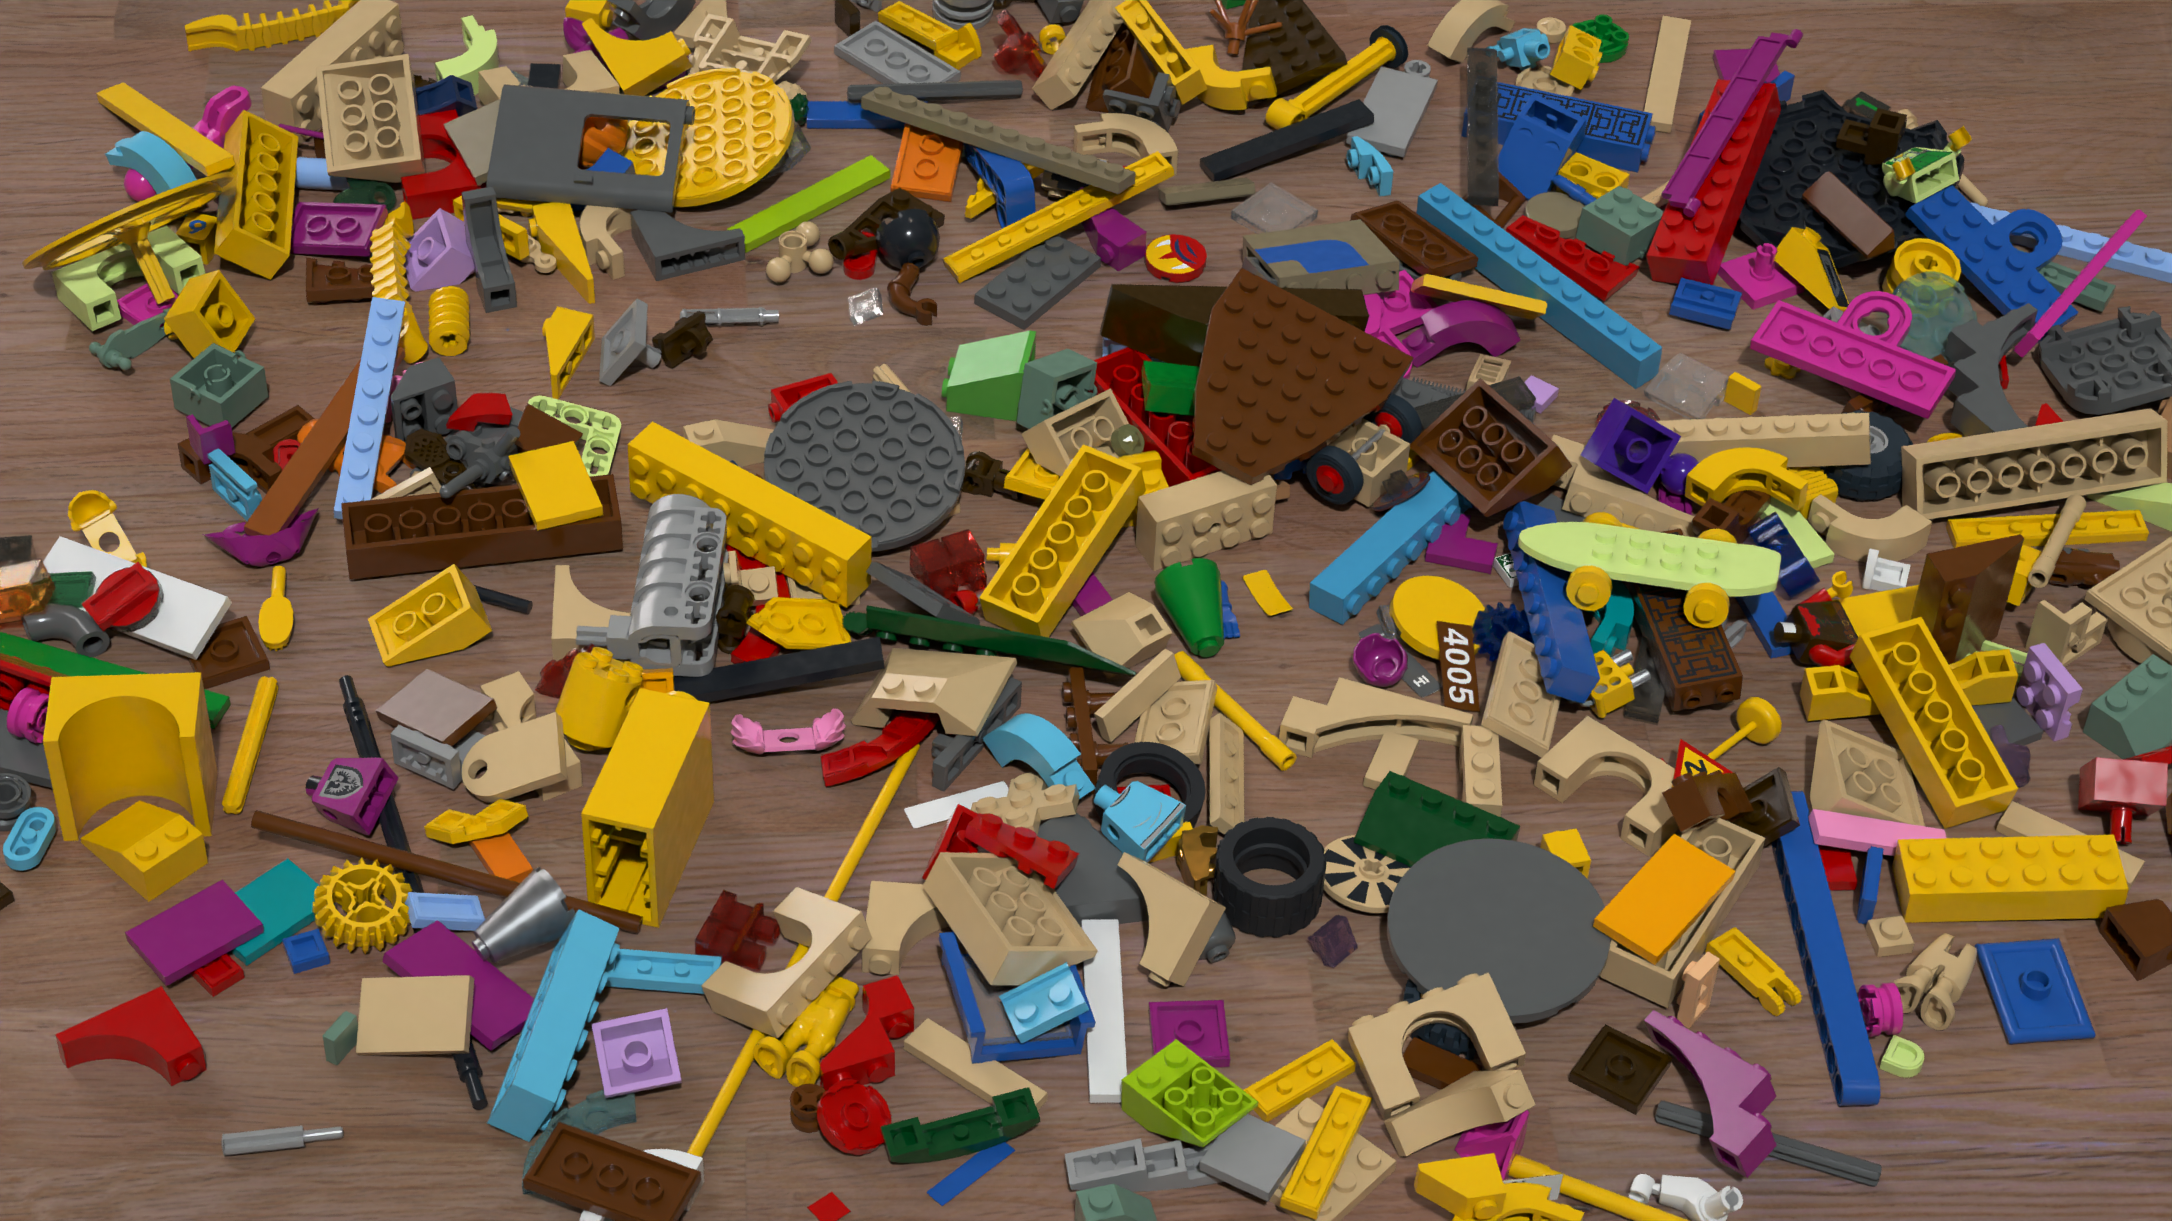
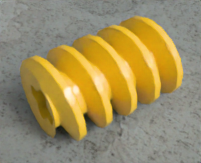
M442 287L437 289L428 301L429 344L440 355L456 356L467 349V342L470 338L469 296L459 287Z

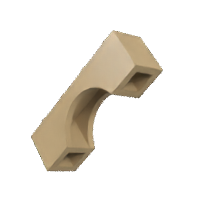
M519 671L480 686L481 693L493 698L497 705V709L484 719L485 722H491L494 733L536 718L534 693ZM565 739L567 779L536 789L543 801L582 787L581 762Z

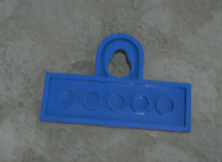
M1952 184L1912 205L1905 215L1928 239L1940 242L1954 252L1960 261L1961 272L2003 315L2030 303L2038 310L2034 322L2035 325L2061 295L2038 272V270L2053 261L2062 247L2061 232L2057 225L2046 215L2031 209H2019L1992 225ZM2030 234L2036 239L2037 245L2033 248V252L2025 253L2019 251L2011 244L2009 236ZM2070 304L2051 327L2057 324L2063 327L2072 321L2079 312ZM2048 331L2036 344L2041 342L2048 335Z

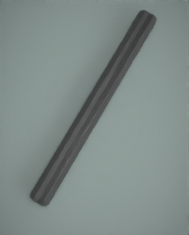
M1020 80L849 85L847 88V99L850 103H861V97L877 87H888L892 92L912 95L920 101L1020 98L1023 94V85Z
M1664 1100L1658 1104L1655 1121L1708 1138L1714 1134L1711 1114ZM1772 1133L1777 1146L1769 1156L1870 1186H1877L1882 1171L1880 1164Z

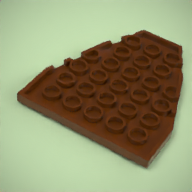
M1241 268L1213 306L1209 317L1193 395L1195 409L1192 454L1239 480L1253 485L1263 480L1266 475L1276 474L1284 470L1286 464L1296 459L1303 461L1310 458L1338 439L1343 430L1351 425L1355 427L1360 424L1365 415L1371 411L1376 413L1382 409L1411 366L1414 357Z

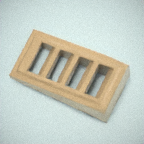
M1480 354L1470 374L1466 391L1481 378L1500 395L1511 366V361Z

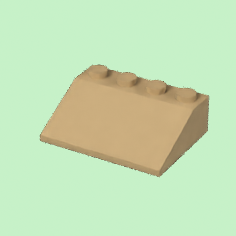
M409 54L316 67L328 176L396 183L401 182V177L426 173L414 73Z
M940 852L923 887L990 985H1022L1066 962L1068 966H1072L1096 956L1098 950L1054 889L1044 884L1045 876L1036 871H1032L1031 874L1018 869L1019 863L1011 856L1004 858L992 853Z

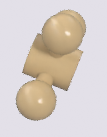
M810 221L802 222L797 226L796 231H787L780 235L779 257L771 259L766 266V273L770 280L783 282L789 278L791 273L803 271L807 267V262L814 272L820 274L826 273L832 268L834 259L828 250L820 248L813 252L807 251V246L816 244L820 238V230L816 224Z

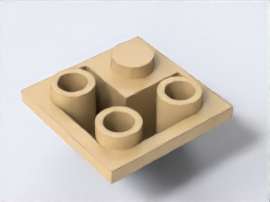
M1130 592L1073 620L1071 623L1089 651L1127 668H1131L1163 651L1172 634V631L1156 607ZM1103 672L1107 679L1117 675Z

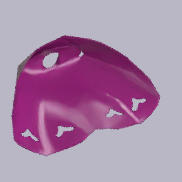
M319 508L301 515H295L287 529L271 535L250 536L244 534L240 536L235 532L244 531L246 522L229 525L223 532L205 534L204 536L243 563L264 567L288 560L295 553L300 552Z

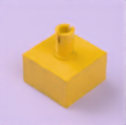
M220 270L192 277L188 280L164 318V332L166 335L174 332L168 338L171 340L179 338L193 358L197 357L212 343L235 353L254 322L255 317Z

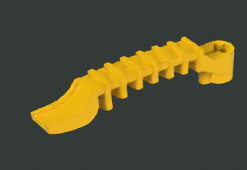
M324 0L323 9L316 11L314 4H310L308 12L300 15L298 8L292 9L291 17L284 18L282 11L276 13V20L268 21L265 13H261L259 15V22L256 24H252L249 13H243L242 26L238 27L236 19L230 15L222 14L199 19L185 25L188 51L210 47H224L235 52L243 49L254 51L257 47L266 46V48H271L273 44L282 43L285 45L288 44V41L298 39L299 41H304V38L310 36L319 37L360 0H338V5L333 7L329 0Z
M404 201L399 208L388 213L381 228L372 231V236L370 237L372 257L370 262L373 264V267L370 269V272L373 274V280H371V284L374 286L373 297L405 301V311L398 346L405 348L403 360L406 363H414L426 353L428 343L422 336L412 311V306L406 300L409 292L405 289L408 281L403 277L406 273V268L403 264L406 262L404 256L411 247L407 239L414 235V225L410 207Z

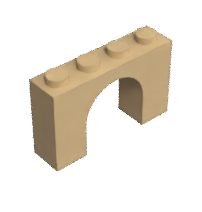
M591 50L563 55V82L568 87L566 88L567 90L619 94L620 85ZM507 66L479 71V99L484 105L499 100L505 84L524 85L517 80Z
M1589 716L1585 717L1537 762L1534 786L1561 803L1584 782L1597 776H1618L1637 785L1645 796L1625 814L1620 839L1649 857L1679 829L1662 792L1672 787L1671 781L1674 777L1675 768Z
M798 887L773 912L785 938L810 947L805 956L787 969L767 974L752 972L725 961L701 985L714 1013L775 1038L781 1036L872 939L862 911Z
M1477 973L1467 975L1461 978L1456 986L1446 990L1443 987L1434 988L1426 992L1421 1000L1411 1004L1408 1001L1396 1003L1388 1008V1013L1375 1018L1373 1015L1361 1017L1353 1022V1027L1348 1028V1041L1384 1121L1420 1102V1095L1403 1059L1402 1048L1411 1033L1424 1025L1446 1023L1466 1033L1474 1044L1485 1071L1513 1070L1525 1064L1526 1052L1489 973L1481 976Z

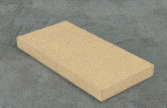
M1509 631L1502 641L1481 725L1528 751L1543 757L1549 751L1561 697L1546 692L1538 657L1535 653V645Z

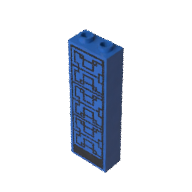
M1481 78L1476 79L1464 113L1462 137L1504 145L1519 113L1532 93L1586 118L1585 137L1577 148V153L1611 167L1637 173L1641 161L1647 162L1650 146L1653 143L1656 126L1651 125L1653 113Z

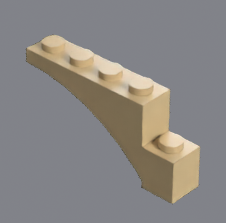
M1553 434L1552 441L1559 446L1572 465L1553 484L1568 490L1562 507L1563 510L1583 517H1587L1595 512H1606L1615 516L1621 523L1637 527L1641 530L1663 532L1681 528L1684 536H1695L1692 529V519L1695 516L1674 509L1636 490L1615 475L1581 456L1584 444Z
M1339 677L1327 705L1293 696L1281 722L1279 739L1295 754L1312 758L1316 752L1339 745L1382 739L1385 730L1419 740L1441 742L1460 747L1463 725L1472 726L1473 714Z

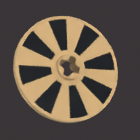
M1356 835L1345 836L1328 844L1324 848L1327 863L1323 889L1336 901L1355 910L1369 913H1388L1392 894L1398 882L1411 867L1354 843Z

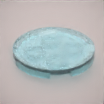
M1928 271L1913 275L1896 287L1892 294L1904 300L1912 312L1910 331L1901 344L1903 349L1929 359L1941 354L1949 363L1953 362L1945 355L1950 331L1957 325H1963L1973 319L1977 321L1976 311H1973L1969 299L1963 292L1965 289L1961 284L1945 274Z

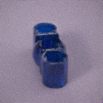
M1776 511L1747 528L1756 546L1780 553L1781 562L1778 579L1791 599L1821 582Z

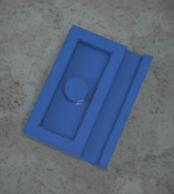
M1681 278L1669 315L1731 330L1741 302L1742 292Z

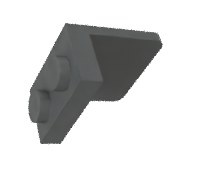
M1158 72L1149 99L1112 90H1104L1103 99L1109 113L1129 114L1147 119L1162 127L1167 133L1173 117L1176 118L1180 111L1181 102L1177 98L1176 87L1173 86L1170 74Z

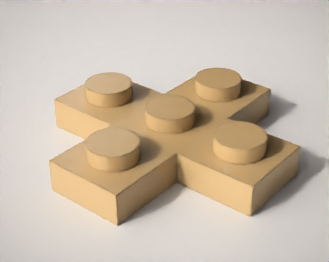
M1025 773L1015 779H1011L1007 797H984L977 802H973L971 810L978 814H994L1000 817L1003 823L1016 828L1025 827L1031 829L1038 835L1041 820L1076 814L1080 796L1076 784L1068 786L1056 784L1048 787L1039 774Z

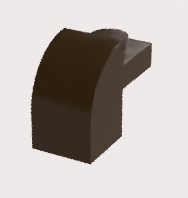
M1877 108L1870 125L1845 119L1837 137L1836 148L1865 154L1864 164H1882L1886 158L1895 155L1906 129L1907 115Z

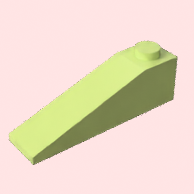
M2160 483L2087 495V498L2119 511L2140 510L2144 521L2172 532V483Z

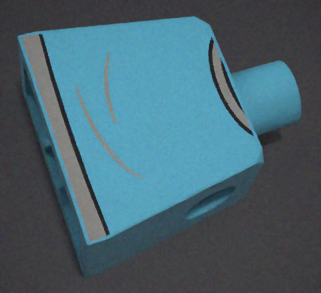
M1139 781L1131 782L1121 794L1104 785L1099 789L1093 800L1096 805L1105 810L1101 825L1102 834L1122 853L1126 852L1147 863L1181 828L1186 810V805Z

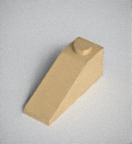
M716 419L683 426L685 439L739 467L764 462L766 444L770 433L774 431L773 429Z

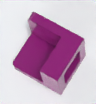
M193 414L186 416L190 445L204 465L212 462L207 454L218 448L227 456L235 453L232 427L228 420L202 428Z

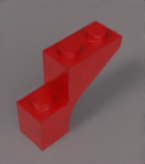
M898 975L863 985L865 1020L820 1062V1086L825 1091L841 1080L854 1079L860 1081L858 1084L866 1085L878 1083L895 1076V1050L889 1039L900 1038L905 1034L914 1032V1006Z

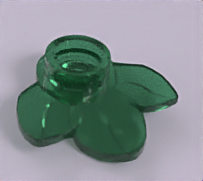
M346 177L349 189L339 193L333 200V203L386 205L389 212L395 205L396 195L388 184L378 183L376 180ZM381 196L385 202H378L374 197Z

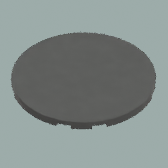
M847 381L811 392L794 403L780 417V422L776 425L774 431L770 433L766 444L764 475L765 481L872 536L871 552L883 551L920 539L940 525L949 515L958 501L963 488L965 477L964 448L951 420L938 406L921 394L915 395L899 389V385L887 382L872 381V383L852 384V381Z
M1485 838L1461 841L1444 846L1421 858L1398 882L1392 894L1387 919V937L1394 960L1400 971L1407 974L1417 985V990L1424 995L1426 992L1438 987H1443L1446 990L1458 985L1457 982L1461 978L1473 973H1477L1479 976L1489 973L1512 1024L1551 1017L1558 1014V1010L1567 1007L1571 1003H1578L1595 986L1603 968H1605L1611 941L1609 936L1593 927L1594 919L1605 908V905L1596 889L1579 870L1557 855L1542 848L1506 839Z

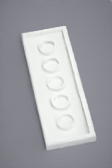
M59 536L24 590V593L28 598L43 604L71 605L87 612L81 603L95 594L102 582L114 572L130 568L135 563ZM142 566L157 580L158 587L160 588L157 602L141 620L127 626L111 625L109 628L197 660L232 602L227 596Z

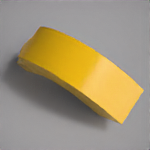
M1214 45L1185 49L1200 69L1207 86V90L1197 95L1205 104L1224 110L1247 109V101L1276 97L1277 89L1271 67L1236 72L1226 71L1219 66Z
M1733 448L1708 456L1687 474L1685 497L1703 507L1710 498L1721 503L1726 497L1735 492L1755 490L1764 492L1799 511L1806 503L1808 481L1804 480L1800 475L1788 471V458L1781 454L1760 448Z
M1513 1182L1504 1183L1506 1197L1502 1214L1483 1220L1478 1218L1463 1220L1456 1215L1452 1219V1221H1583L1584 1212L1573 1209L1566 1204L1550 1201L1551 1187L1534 1183Z

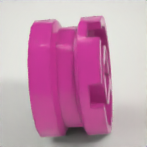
M33 688L21 690L13 699L7 714L6 725L8 732L17 737H25L33 743H43L49 694H41Z
M1882 983L1879 987L1873 984L1862 985L1859 988L1858 1000L1868 1037L1879 1036L1881 1032H1885L1886 1035H1898L1903 1026V1005L1901 995L1895 983Z

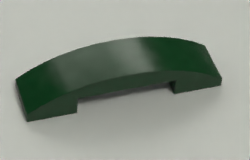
M1027 1087L993 1096V1106L920 1125L918 1117L881 1126V1133L891 1162L923 1163L952 1159L985 1150L1020 1135L1040 1122V1115L1030 1088Z

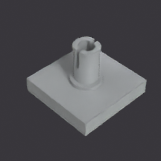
M636 299L602 337L600 382L611 386L634 359L648 365L650 368H654L661 358V350L646 343L647 303Z

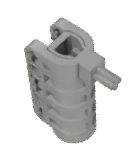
M672 494L656 500L648 512L630 616L610 615L608 627L577 626L576 644L607 646V650L613 653L612 658L630 659V662L640 665L643 669L673 668V676L701 677L709 674L714 668L719 638V624L716 621V615L718 610L724 606L723 595L727 586L723 563H729L728 551L724 548L727 536L726 514L720 509L710 508L702 500L690 495ZM696 651L702 652L700 661H696Z

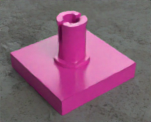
M1769 243L1763 244V247L1759 245L1756 252L1721 263L1717 273L1733 290L1742 292L1741 299L1752 310L1803 293L1805 288L1774 261L1777 248Z

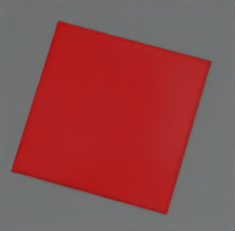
M833 1192L828 1193L807 1207L819 1221H837L851 1212Z

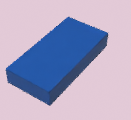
M1871 846L1867 852L1856 918L1858 923L1867 925V921L1872 920L1874 914L1883 848Z

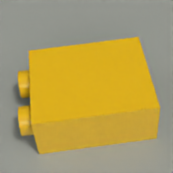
M643 688L639 689L581 813L587 898L589 902L643 916V925L659 928L714 803L710 703L699 701L692 695L681 691L661 693Z

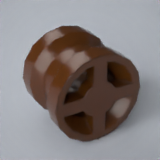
M810 1083L802 1084L791 1093L790 1119L795 1129L805 1133H814L821 1130L817 1121V1104L825 1092V1089L821 1086Z

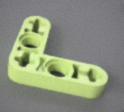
M534 396L528 401V404L583 433L581 439L586 440L581 459L589 477L609 475L621 429V421L618 417L608 412L546 396ZM575 417L578 418L581 421V423H570L565 418ZM600 447L605 449L607 453L598 454L592 451L591 448ZM592 465L598 467L596 474L590 473Z

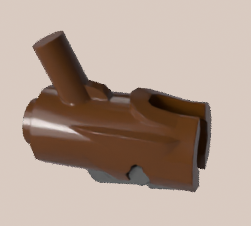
M2065 547L2055 564V570L2048 583L2067 586H2095L2119 571L2120 563L2119 560H2114L2113 553L2090 552L2086 548L2070 549Z

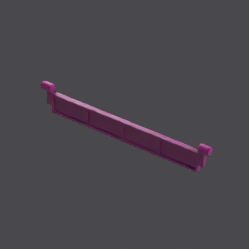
M1794 29L1790 35L1772 32L1769 37H1757L1663 190L1662 197L1663 199H1669L1670 206L1684 208L1683 212L1686 216L1694 217L1701 206V202L1694 198L1785 47L1796 48L1801 41L1803 33L1800 30Z

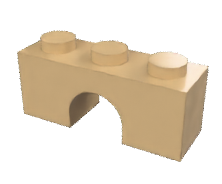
M1463 725L1459 748L1460 780H1463L1462 801L1501 817L1502 789L1499 734L1484 726Z

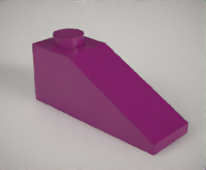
M1112 207L1081 222L1095 254L1101 257L1104 263H1107L1118 272L1145 256L1147 232Z

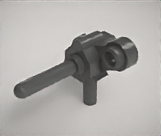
M511 426L503 436H495L488 439L474 437L471 433L464 430L451 436L446 445L448 455L455 460H466L468 469L442 486L439 491L440 496L448 499L471 483L494 484L506 479L511 474L508 456L518 454L517 446L514 443L521 435L519 429Z

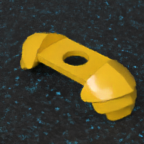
M96 490L79 492L68 506V517L73 531L82 530L92 548L103 551L99 544L100 538L106 533H114L119 537V547L113 552L105 553L133 563L139 562L141 566L147 567L144 552L136 554L113 514L117 509L116 504L107 495Z

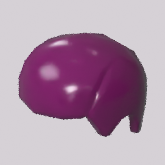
M1372 633L1360 639L1353 649V662L1361 679L1370 685L1378 687L1392 686L1402 679L1408 669V655L1396 638L1390 640L1383 638L1379 633Z

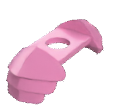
M832 709L831 713H826L822 718H815L812 728L763 730L760 722H752L750 719L743 718V715L738 714L735 715L731 722L733 727L731 734L734 737L732 743L747 752L760 755L763 752L812 749L820 751L835 745L845 736L843 730L846 726L843 722L844 715L839 709ZM785 737H794L798 739L797 741L791 743L779 741L780 739Z

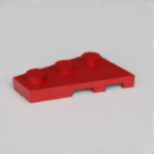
M979 813L968 823L964 835L965 838L998 857L1005 858L1011 856L1019 863L1018 869L1031 874L1032 871H1036L1046 877L1044 884L1052 889H1055L1073 870L1080 854L1070 850V847L1063 842L1045 840L1038 837L1031 829L1013 827L1003 823L1000 817L989 813Z

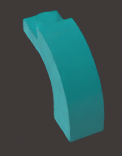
M1611 579L1612 592L1608 603L1598 610L1586 611L1600 624L1591 639L1593 654L1604 649L1610 657L1614 655L1616 648L1623 651L1626 650L1634 617V603L1629 590L1622 581Z

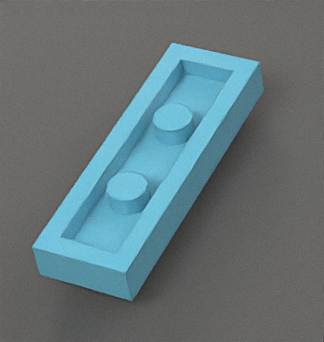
M619 949L612 964H607L606 972L609 973V977L605 986L705 994L701 985L722 965V957Z

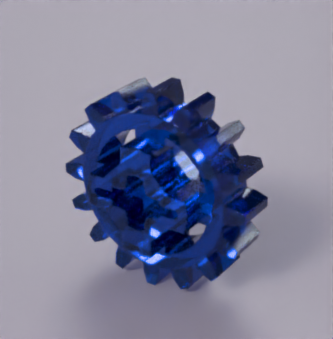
M1498 602L1496 609L1486 605L1484 612L1479 611L1472 626L1473 642L1480 645L1478 652L1480 654L1488 652L1490 654L1489 661L1491 662L1498 659L1503 638L1509 631L1534 644L1525 610L1523 609L1521 612L1516 610V605L1513 603L1509 608H1505L1501 602Z

